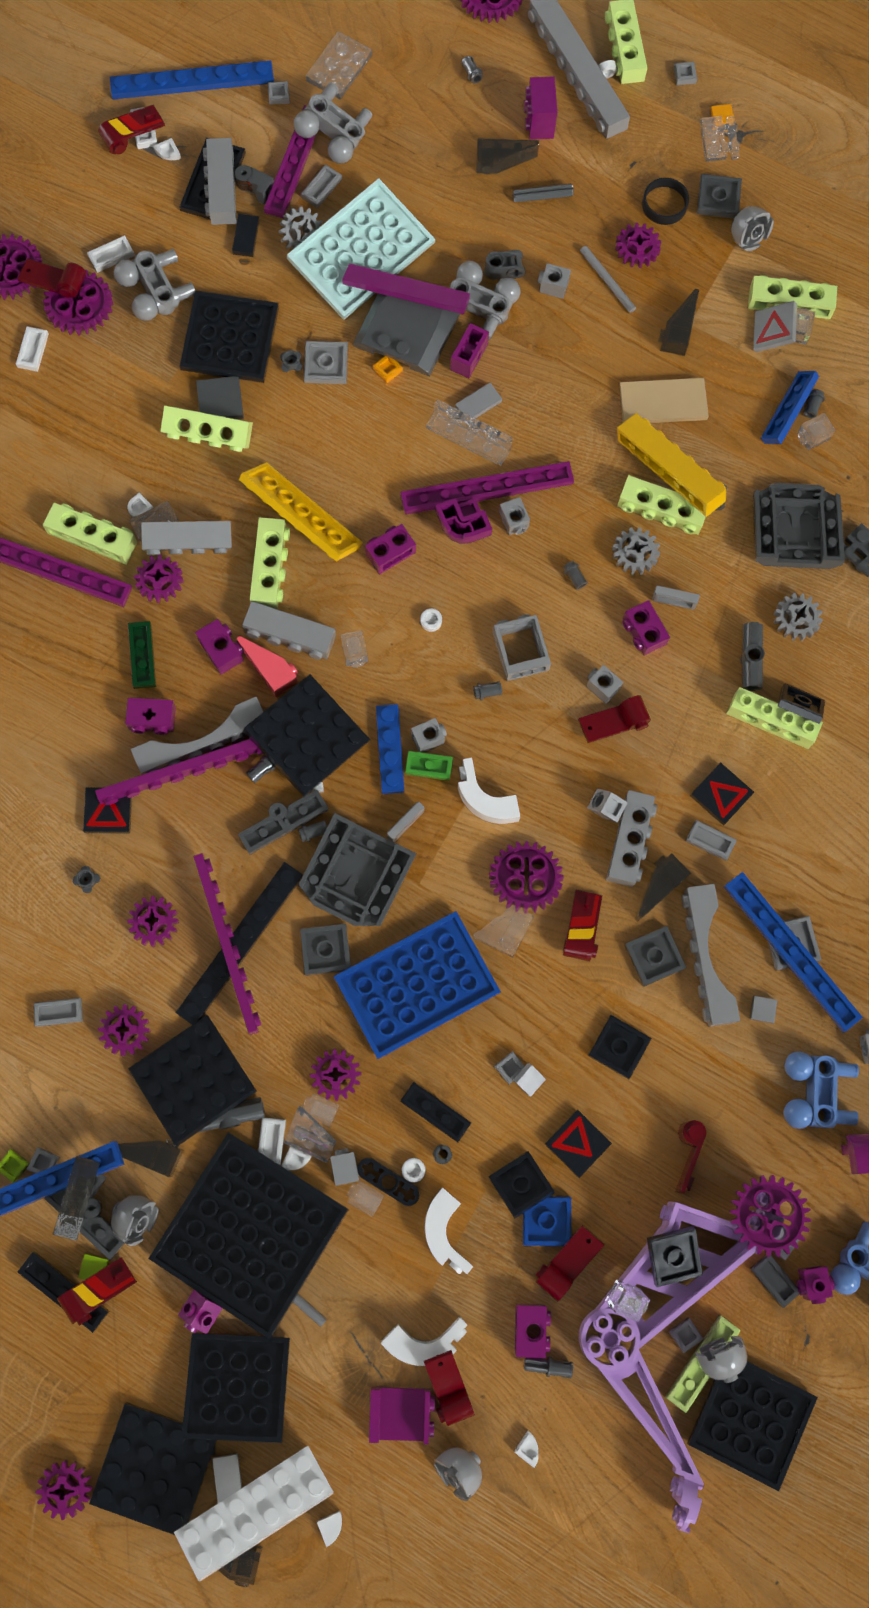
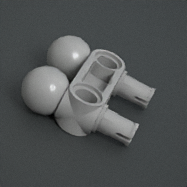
M329 82L323 92L313 95L306 108L295 116L294 129L303 138H311L317 134L318 130H321L332 139L328 145L329 157L338 164H344L352 158L353 150L357 148L365 135L364 128L372 118V113L367 108H363L356 119L352 118L331 102L339 89L337 85Z
M174 249L157 255L150 251H141L132 261L128 259L121 260L115 266L113 274L115 280L121 286L132 287L140 279L146 291L144 294L137 295L131 306L133 314L139 320H152L156 317L157 313L162 315L171 314L175 307H178L179 301L195 295V288L191 282L181 287L173 288L162 269L166 265L178 262Z
M466 261L458 267L457 278L453 280L450 288L470 293V300L466 311L486 319L482 329L489 331L488 340H490L497 325L503 324L508 319L512 304L519 299L521 289L516 280L508 277L501 279L496 284L494 291L478 285L483 277L482 269L476 262ZM500 307V308H502L503 310H502V311H495L494 308Z

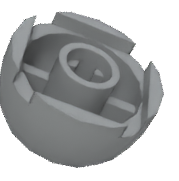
M749 206L742 209L735 216L732 223L731 232L734 241L745 251H752L760 247L761 245L757 243L761 242L763 238L767 240L773 229L774 220L770 216L771 214L759 206Z
M130 1195L121 1202L116 1203L112 1209L111 1217L113 1233L129 1246H135L145 1239L142 1235L146 1229L150 1232L157 1220L159 1211L158 1207L154 1206L156 1203L142 1195Z
M731 1336L732 1341L725 1342L724 1338H720L699 1348L701 1354L698 1352L695 1354L706 1375L715 1380H724L725 1383L738 1379L737 1375L743 1371L747 1363L746 1347L740 1336Z
M454 1447L447 1449L435 1459L434 1467L446 1486L450 1484L456 1489L453 1494L465 1502L471 1498L482 1482V1470L479 1466L481 1460L478 1455L473 1451L468 1452L463 1448Z

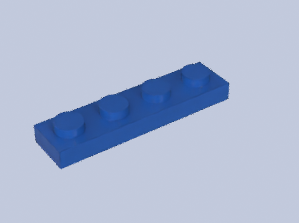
M798 371L761 437L764 444H782L819 378L816 371Z
M398 704L376 706L382 794L404 793Z

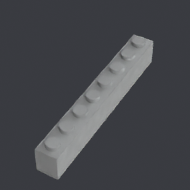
M530 0L528 11L530 22L535 24L540 38L545 40L549 52L557 59V64L565 72L568 83L573 85L578 99L585 104L588 115L595 120L598 131L602 132L605 138L608 139L627 130L630 115L558 1Z

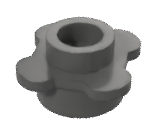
M292 350L282 353L280 355V359L283 362L281 366L282 371H300L302 369V364L300 363L301 354Z
M83 866L77 875L73 877V884L79 885L84 893H90L92 887L99 883L101 878L99 874H94L89 866Z

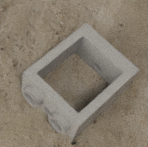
M525 614L518 617L517 620H502L494 625L493 636L507 681L549 671L551 662L537 615L530 616ZM531 629L540 658L510 665L501 636Z

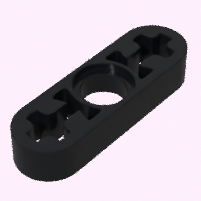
M366 1158L359 1163L357 1170L362 1179L403 1205L412 1206L419 1200L420 1193L415 1185L377 1161ZM371 1162L374 1164L372 1168L376 1172H379V1168L384 1170L379 1176L377 1183L372 1181L375 1178L374 1175L369 1173L365 1176L363 1174V1164L368 1165ZM385 1175H392L395 1178L396 1184L392 1189H385L382 1186L381 1181ZM400 1181L405 1183L402 1186L403 1189L407 1191L410 1188L414 1189L413 1195L416 1196L414 1200L409 1199L406 1202L403 1200L405 1196L401 1192H398V1196L393 1194L398 1188Z

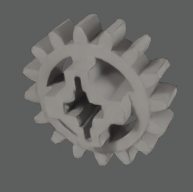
M299 207L297 212L293 208L290 210V214L286 213L283 216L285 220H282L280 225L284 228L279 230V234H284L281 242L286 241L288 243L286 249L290 247L296 248L320 228L323 221L316 220L317 213L312 216L310 208L304 212L303 207ZM301 217L299 222H292L294 218ZM301 226H303V233H305L303 236H301V230H299Z
M632 527L629 528L628 534L622 531L621 537H616V544L612 548V551L615 552L613 559H618L616 566L623 565V572L630 569L631 575H634L635 570H638L639 574L642 575L644 568L649 572L652 565H656L658 561L656 558H659L660 551H657L660 544L654 543L656 536L649 537V530L641 533L640 527L637 532H634ZM628 541V545L622 549L623 544ZM650 554V557L646 561H644V557Z
M793 593L790 598L785 596L782 600L783 602L778 603L776 606L778 609L773 614L777 616L774 624H780L777 629L778 632L785 631L783 637L792 635L791 639L794 641L799 636V639L803 641L806 636L811 638L814 632L819 630L820 627L818 625L823 621L819 616L823 612L816 609L819 603H811L813 597L805 599V595L802 593L797 598V595ZM801 612L800 619L794 622L796 615Z

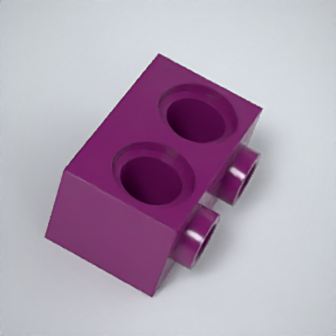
M403 524L397 527H390L384 535L373 537L365 545V554L379 575L416 553V543ZM397 539H401L404 541V543L397 545L394 543V541ZM378 550H383L384 552H386L382 556H378L375 554V552Z
M649 600L625 612L622 621L623 626L627 632H631L636 649L638 651L641 650L644 656L667 645L670 636ZM639 616L643 618L644 622L638 623L634 617ZM645 635L653 636L655 641L650 642L646 640Z

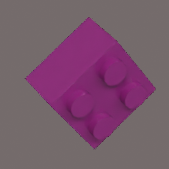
M555 76L530 77L529 86L525 87L524 113H527L525 131H529L530 140L554 139L558 113Z

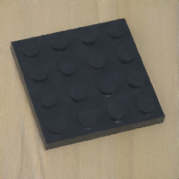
M195 290L180 361V370L222 377L235 376L242 380L264 383L279 303Z
M311 674L243 729L246 735L303 797L309 794L370 741V738Z
M208 1015L128 1068L175 1146H179L257 1092Z
M192 1333L181 1438L282 1443L290 1338L272 1337L268 1339L264 1336Z
M747 1361L745 1368L737 1375L738 1379L725 1383L724 1380L714 1379L687 1444L779 1491L818 1397Z
M126 1402L89 1504L175 1535L174 1532L190 1521L217 1440L182 1439L183 1422Z

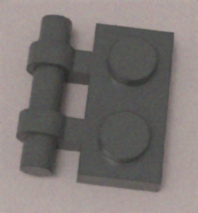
M861 523L845 539L850 546L848 547L844 543L845 560H850L856 566L855 569L859 573L862 572L869 577V529ZM857 551L864 560L859 558L854 552Z

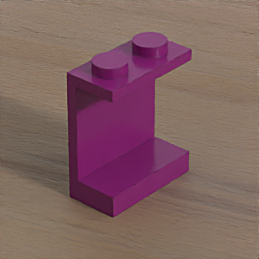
M371 1387L369 1443H379V1440L423 1441L424 1444H429V1437H434V1422L429 1421L430 1411L435 1409V1395H430V1389Z

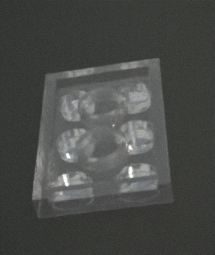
M338 31L306 74V81L322 90L326 88L329 82L334 83L339 89L335 97L341 100L371 58L372 49Z

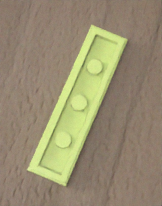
M719 1315L665 1397L687 1413L710 1378L702 1370L695 1353L701 1354L699 1348L720 1338H724L725 1342L732 1341L731 1336H738L741 1330Z

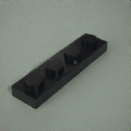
M35 1251L31 1253L17 1271L60 1307L61 1305L57 1298L76 1286L74 1282ZM101 1305L90 1313L92 1318L82 1325L93 1333L110 1311Z

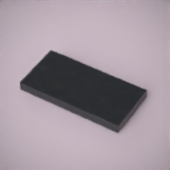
M205 139L179 208L182 212L210 219V216H206L205 203H209V198L205 197L204 185L208 184V179L205 180L204 166H207V161H204L203 148H207ZM233 145L235 175V170L241 166L246 151L245 148Z

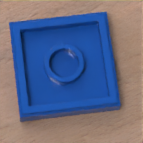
M549 1196L523 1213V1245L564 1246L571 1239V1197Z

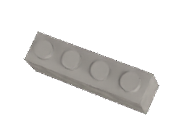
M206 139L207 148H203L204 161H207V166H204L205 180L208 179V184L204 185L205 197L209 198V203H205L206 216H210L212 225L237 224L232 139Z
M231 521L141 522L142 551H147V555H160V551H169L171 555L183 554L182 550H191V554H205V550H213L214 554H225L227 550L232 548Z
M251 601L242 624L246 635L253 639H259L260 637L266 639L272 645L279 646L281 644L287 646L293 652L300 653L302 651L308 653L310 657L321 660V658L328 659L336 638L335 628Z

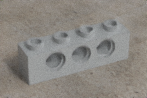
M628 790L625 796V801L628 803L620 818L606 881L633 887L636 882H640L643 869L639 868L641 860H645L648 847H644L646 838H650L653 827L649 825L651 817H655L657 804H654L655 796ZM632 814H640L643 817V822L634 821ZM635 835L638 838V843H630L627 836ZM622 857H631L633 859V865H625L622 861Z

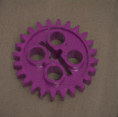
M459 0L462 1V8L467 7V14L473 12V18L480 16L481 22L484 18H487L488 23L491 22L492 18L497 23L499 22V17L506 20L507 14L512 17L513 12L518 11L519 5H522V0Z
M2 234V239L0 240V255H2L0 256V294L3 300L7 298V295H10L12 300H14L15 294L22 298L23 291L30 293V286L36 288V286L18 281L19 274L27 258L40 263L43 262L34 244L31 245L29 239L24 241L20 235L16 240L13 234L7 239L5 234Z
M85 270L86 277L82 283V289L80 288L76 297L66 298L52 291L44 292L46 297L43 300L45 313L55 328L59 326L61 332L67 329L69 335H71L75 330L78 336H80L81 331L84 330L88 335L90 328L95 332L97 331V324L102 327L104 326L102 319L109 320L107 313H112L111 306L113 305L111 290H109L108 284L104 283L102 277L97 279L95 272L89 276L88 270Z
M528 841L525 842L524 847H521L520 843L516 842L514 849L511 845H507V852L501 849L500 857H494L495 864H491L490 870L492 872L489 873V879L492 880L490 888H495L493 891L494 896L500 895L499 903L507 901V909L511 905H515V912L522 907L525 914L528 908H532V911L536 913L537 906L544 910L546 907L545 902L552 905V897L558 898L559 892L557 890H561L563 885L560 883L564 878V875L560 874L563 868L562 866H557L558 858L552 859L553 851L545 853L546 846L539 850L537 849V842L532 847H529ZM524 859H528V895H524ZM516 863L520 866V868H511L510 864ZM534 864H539V865H541L543 868L540 869V870H537V869L533 868L532 865H534ZM516 884L520 889L512 890L509 886ZM539 885L543 890L536 891L532 886Z
M761 1175L760 1183L751 1178V1187L743 1183L742 1186L745 1192H735L740 1198L739 1201L731 1200V1203L737 1206L736 1209L729 1210V1213L736 1215V1218L732 1219L730 1223L738 1225L733 1233L742 1234L739 1239L740 1243L748 1241L746 1249L750 1250L756 1246L755 1253L757 1255H760L763 1249L765 1250L766 1257H770L772 1251H774L776 1257H780L781 1249L786 1254H790V1245L798 1249L796 1240L805 1241L801 1232L810 1231L804 1226V1222H811V1219L805 1217L804 1213L811 1211V1209L803 1208L802 1205L807 1201V1198L799 1199L798 1196L801 1193V1189L792 1191L794 1183L790 1182L785 1186V1178L783 1177L776 1182L775 1176L770 1175L767 1182L765 1176ZM761 1192L765 1193L768 1197V1203L763 1207L759 1206L756 1201L757 1195ZM785 1201L792 1208L787 1216H784L780 1211V1205ZM753 1206L764 1212H770L772 1209L773 1215L789 1220L791 1225L788 1226L776 1220H770L768 1223L766 1216L750 1211L749 1207ZM752 1216H756L760 1220V1227L754 1231L748 1224ZM776 1225H780L784 1231L783 1237L778 1240L772 1235V1230Z

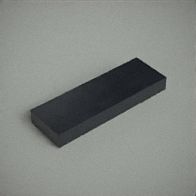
M415 1082L412 1083L400 1101L457 1143L471 1125L470 1121Z

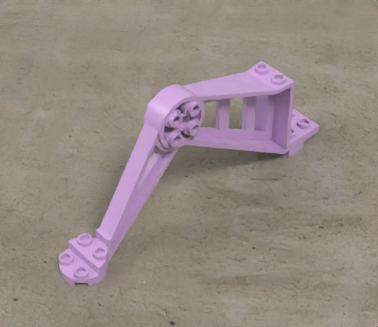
M763 1192L759 1193L756 1197L758 1205L763 1207L768 1203V1197ZM668 1201L667 1205H663L659 1218L662 1219V1224L653 1236L679 1230L683 1221L738 1242L722 1256L699 1248L701 1265L708 1267L702 1272L703 1276L696 1277L687 1286L676 1282L661 1287L654 1285L653 1274L647 1272L651 1267L648 1243H646L599 1305L583 1319L579 1329V1344L586 1358L600 1370L673 1464L672 1471L675 1474L681 1475L679 1478L674 1476L670 1485L671 1496L679 1504L674 1507L672 1520L676 1521L678 1530L690 1533V1527L688 1526L690 1523H696L702 1499L697 1497L698 1489L702 1490L704 1483L639 1349L753 1255L756 1246L748 1250L746 1249L748 1241L739 1242L742 1234L733 1233L738 1227L737 1224H732L728 1220L686 1205ZM757 1208L756 1211H752L766 1216L768 1223L770 1220L784 1222V1218L772 1214V1209L770 1212H764ZM752 1216L748 1222L753 1231L760 1227V1220L756 1216ZM776 1225L772 1230L774 1238L779 1239L782 1229L780 1225ZM636 1284L673 1297L646 1321L643 1320L636 1308L624 1301ZM609 1314L620 1315L624 1319L616 1321L612 1328L613 1321ZM604 1318V1323L599 1325V1320ZM590 1325L599 1332L598 1336H587V1330ZM627 1327L626 1333L622 1334V1329ZM621 1340L625 1342L631 1341L628 1351L620 1345ZM593 1343H597L595 1349H591ZM605 1348L606 1357L610 1361V1363L599 1361L598 1359H596L604 1353ZM617 1351H620V1355L617 1358H615V1353ZM634 1372L637 1373L667 1437L621 1379L629 1377Z

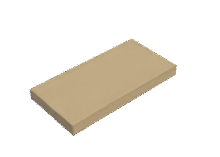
M704 378L620 382L619 389L623 423L635 413L642 418H646L650 423L707 420L709 417Z

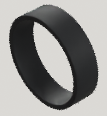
M656 179L645 190L642 201L643 211L651 221L657 224H674L684 217L689 203V194L686 187L675 179ZM669 187L680 193L684 199L685 207L675 215H660L649 207L646 196L656 188Z

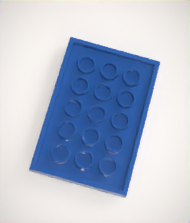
M457 911L334 976L377 1060L501 993Z

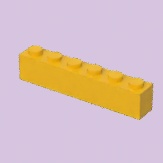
M635 413L617 427L618 442L704 516L707 517L726 502V487L721 481H716L707 469L701 468L696 464L690 455L683 453L676 443H671L663 432L651 426L646 418H642Z

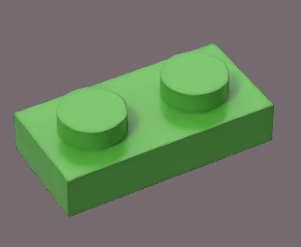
M408 751L405 775L450 781L453 757Z

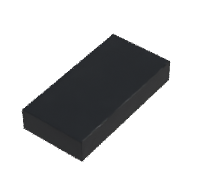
M238 214L232 248L233 255L254 257L260 221L259 216Z

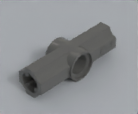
M759 622L743 624V647L740 659L742 664V688L748 691H756L763 688V658L765 652L763 649V624ZM748 653L756 655L757 660L749 658Z
M258 1097L242 1101L198 1133L217 1128L228 1129L239 1126L244 1122L265 1118L262 1098Z

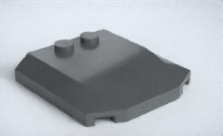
M378 293L353 345L368 353L374 354L376 352L407 364L411 370L430 377L460 313Z
M774 483L769 485L767 489L754 491L755 561L763 566L831 569L843 565L845 557L841 496L837 493L832 495L824 491V487L812 484Z
M334 813L299 886L314 906L354 926H381L417 853Z

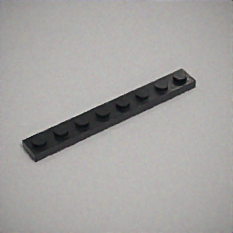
M286 862L282 864L233 932L234 937L230 938L232 946L237 945L241 958L237 959L238 965L242 963L303 877L302 873ZM222 949L175 1012L192 1025H195L204 1016L231 978Z

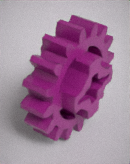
M635 223L634 228L627 225L626 230L621 229L620 235L617 236L615 251H619L618 258L624 257V264L628 261L631 262L630 267L638 264V267L641 268L643 263L648 267L650 261L655 262L657 256H659L661 249V240H658L659 234H653V227L646 229L645 223L642 227Z
M158 555L157 560H154L150 556V562L147 563L143 560L144 567L136 568L139 574L134 575L137 581L135 585L140 590L142 597L147 595L148 601H152L155 598L156 602L160 603L161 598H164L168 602V596L171 595L175 598L176 594L174 591L182 590L179 583H184L183 577H181L183 573L181 568H178L176 561L171 563L170 557L163 560L162 556ZM145 584L152 586L154 590L149 589Z
M152 896L150 902L142 898L143 904L141 906L138 903L134 904L137 910L129 911L133 919L127 920V923L133 925L129 932L136 933L134 936L136 941L142 938V945L146 946L149 941L150 945L155 947L157 941L164 945L165 938L172 940L170 933H177V929L173 925L178 924L179 920L173 918L178 913L176 910L170 911L173 906L170 902L164 905V898L161 897L157 902L155 896ZM158 907L165 910L168 916H161ZM148 909V911L143 916H140L143 911ZM153 917H155L158 922H155L152 928L148 922L152 921ZM139 927L147 928L148 936L144 935ZM164 927H166V929L164 930V932H162L161 934H159V932H160Z
M123 1004L122 1010L114 1006V1013L106 1011L105 1013L108 1018L100 1019L104 1027L98 1028L99 1032L104 1033L99 1040L107 1041L104 1048L109 1049L113 1047L111 1053L115 1055L120 1050L121 1056H126L128 1050L134 1055L135 1047L142 1050L141 1042H148L149 1040L145 1037V1033L151 1032L149 1028H145L149 1020H142L145 1013L140 1011L136 1014L137 1007L132 1006L129 1010L126 1004ZM130 1015L138 1021L139 1026L131 1023ZM119 1017V1020L114 1025H111L113 1020ZM125 1025L129 1028V1032H125L123 1035L119 1030L123 1029ZM110 1035H115L118 1038L119 1045L112 1041ZM135 1035H138L137 1039L130 1044V1040Z
M333 1049V1055H329L325 1051L324 1059L316 1058L319 1062L318 1066H311L316 1070V1073L310 1075V1078L316 1079L312 1086H319L318 1094L321 1095L325 1092L327 1100L330 1099L331 1095L334 1096L335 1101L339 1100V1095H343L347 1099L348 1091L355 1093L353 1085H360L356 1077L361 1076V1072L355 1071L360 1065L359 1063H352L353 1055L346 1058L345 1050L341 1052V1055H338L336 1049ZM331 1060V1066L326 1071H321L324 1064ZM340 1060L346 1062L351 1070H344L340 1066ZM334 1069H338L339 1073L347 1074L338 1077V1081H334L333 1077L325 1076L332 1074ZM346 1079H351L348 1086L341 1090V1084ZM321 1080L330 1082L332 1084V1091L325 1088Z
M64 1460L61 1467L56 1462L52 1465V1471L47 1468L43 1472L46 1478L38 1480L42 1487L36 1490V1494L42 1495V1498L37 1503H44L46 1506L43 1509V1513L51 1510V1518L53 1519L57 1514H60L61 1520H64L68 1513L72 1518L77 1515L76 1509L82 1511L85 1508L82 1502H88L91 1498L86 1494V1492L93 1489V1486L86 1484L91 1476L84 1477L83 1472L86 1468L76 1469V1461L71 1466H68V1461ZM59 1474L57 1483L49 1485L53 1476ZM71 1475H73V1476L78 1480V1482H76V1481L71 1477ZM63 1484L65 1489L70 1490L66 1495H64V1491L59 1489ZM79 1495L77 1502L70 1506L71 1497ZM50 1497H52L57 1502V1505L51 1500Z

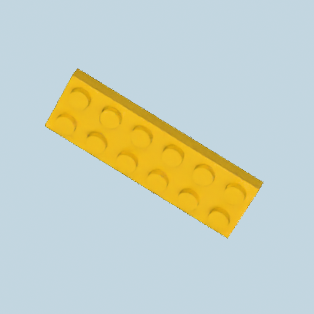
M267 462L241 474L239 480L247 489L258 495L264 503L271 506L281 517L289 521L296 530L302 532L313 544L319 546L336 562L359 550L363 542Z

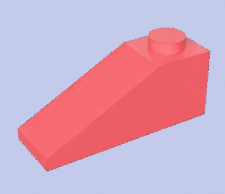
M241 636L236 638L244 654L275 697L298 683L296 676L298 671L292 663L287 664L284 658Z

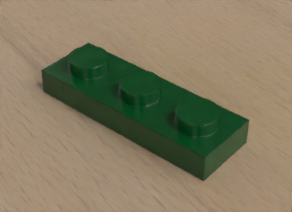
M150 621L128 623L133 688L156 687L152 624Z

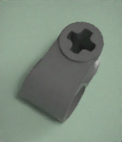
M520 250L490 252L486 257L485 276L493 280L506 277L516 279L524 276L525 268L522 266L523 252Z

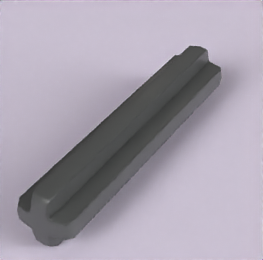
M570 183L513 190L514 202L570 197L573 196L574 188Z

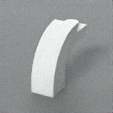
M472 758L463 759L459 772L461 780L465 781L458 782V791L466 807L477 817L491 823L507 824L519 822L520 812L516 795L492 797L484 793L476 781Z
M441 1188L427 1210L425 1218L427 1244L433 1256L442 1266L449 1258L451 1260L449 1265L456 1272L461 1274L464 1271L468 1274L473 1266L450 1246L446 1235L448 1220L461 1203L444 1188Z
M459 1316L440 1337L431 1341H420L411 1337L398 1323L381 1340V1344L397 1359L411 1365L425 1366L424 1361L450 1350H452L453 1354L457 1351L451 1342L453 1340L458 1342L466 1334L467 1331L464 1328L467 1326V1323Z

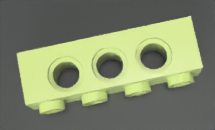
M634 0L610 1L608 11H605V22L609 24L608 37L609 41L613 43L612 57L613 59L616 58V76H619L621 84L644 82L647 63Z
M765 275L754 276L749 290L748 309L762 310L795 301L797 303V315L831 319L836 309L838 286L828 283H811L806 280L795 281L787 278H770Z
M164 406L160 432L167 433L166 437L179 439L180 436L188 437L187 441L200 444L201 440L209 441L208 445L221 448L222 444L230 445L229 450L242 452L243 448H249L253 422ZM184 419H187L190 423V428L187 431H184L181 427ZM205 423H208L211 427V432L207 436L202 432V427ZM226 427L232 430V437L229 440L223 436V430Z
M630 475L627 477L617 507H620L625 512L640 514L645 519L660 521L665 526L680 528L688 534L699 535L706 517L678 492ZM638 498H645L647 502H641ZM658 505H665L667 509H661ZM679 512H685L688 516L683 517Z
M53 503L43 523L47 534L127 565L137 545L136 537L130 529L125 527L120 529L105 519L97 520L91 514L84 511L81 513L77 512L71 506L64 503L62 505ZM70 522H76L75 525L71 527L67 526ZM91 529H95V530H96V531H95L93 534H91V535H88V534H87V532H88L89 530H91ZM110 537H116L113 542H107Z
M259 517L250 592V603L253 601L277 610L278 603L283 601V589H280L281 582H285L286 570L282 566L283 561H287L288 548H285V541H289L290 528L286 527L285 519ZM270 541L278 542L275 546L268 545ZM268 561L276 562L271 567L265 565ZM267 581L274 583L271 587L263 586Z
M741 687L734 694L726 713L729 716L806 749H809L815 743L823 722L818 724L780 708L778 703Z

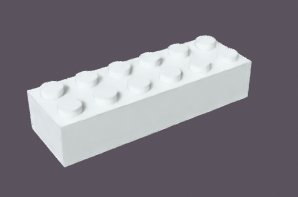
M307 1446L179 1528L174 1534L198 1581H202L331 1496L333 1490L309 1446Z

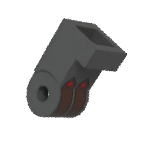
M247 165L237 167L235 178L238 188L242 191H250L256 194L257 201L265 205L274 184L273 177Z

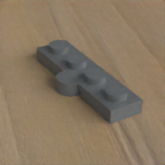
M315 790L290 804L287 808L281 803L271 805L269 817L238 835L249 855L329 811V808L319 791Z
M71 1187L44 1198L109 1260L125 1244L113 1233L111 1224L100 1215L102 1212L100 1200L96 1198L84 1200Z

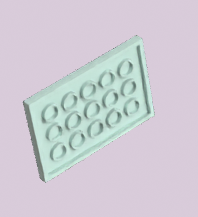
M378 178L288 253L287 259L338 315L345 320L376 293L343 285L342 279L349 263L398 275L435 243V238Z

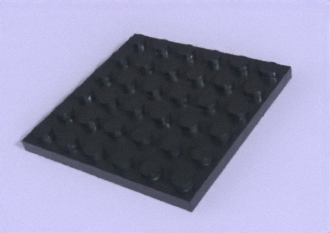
M228 1132L148 1259L266 1338L271 1339L349 1209Z

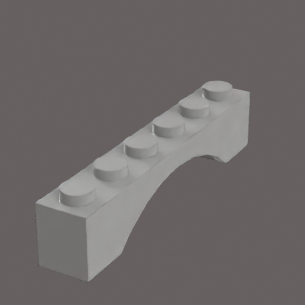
M256 696L235 705L225 722L215 731L201 739L180 744L160 743L151 740L132 748L131 751L141 775L201 756L209 751L213 752L222 749L224 745L231 742L233 744L241 742L247 736L243 731L244 727L263 713V710Z
M715 884L688 887L684 894L681 895L683 908H687L688 917L685 918L687 930H691L692 935L690 949L692 953H695L696 957L694 971L695 975L699 976L701 984L698 985V993L700 999L704 1000L705 1008H702L704 1022H708V1027L737 1023L740 1021L736 997L719 980L709 956V928L713 916L719 907Z

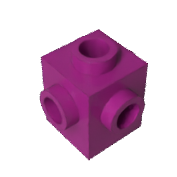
M826 1266L798 1269L800 1280L797 1281V1288L800 1296L803 1295V1299L811 1300L812 1304H821L826 1302V1298L833 1297L834 1281L832 1276L828 1274Z
M193 1290L178 1316L185 1321L183 1326L194 1333L199 1330L207 1334L222 1308L196 1290Z

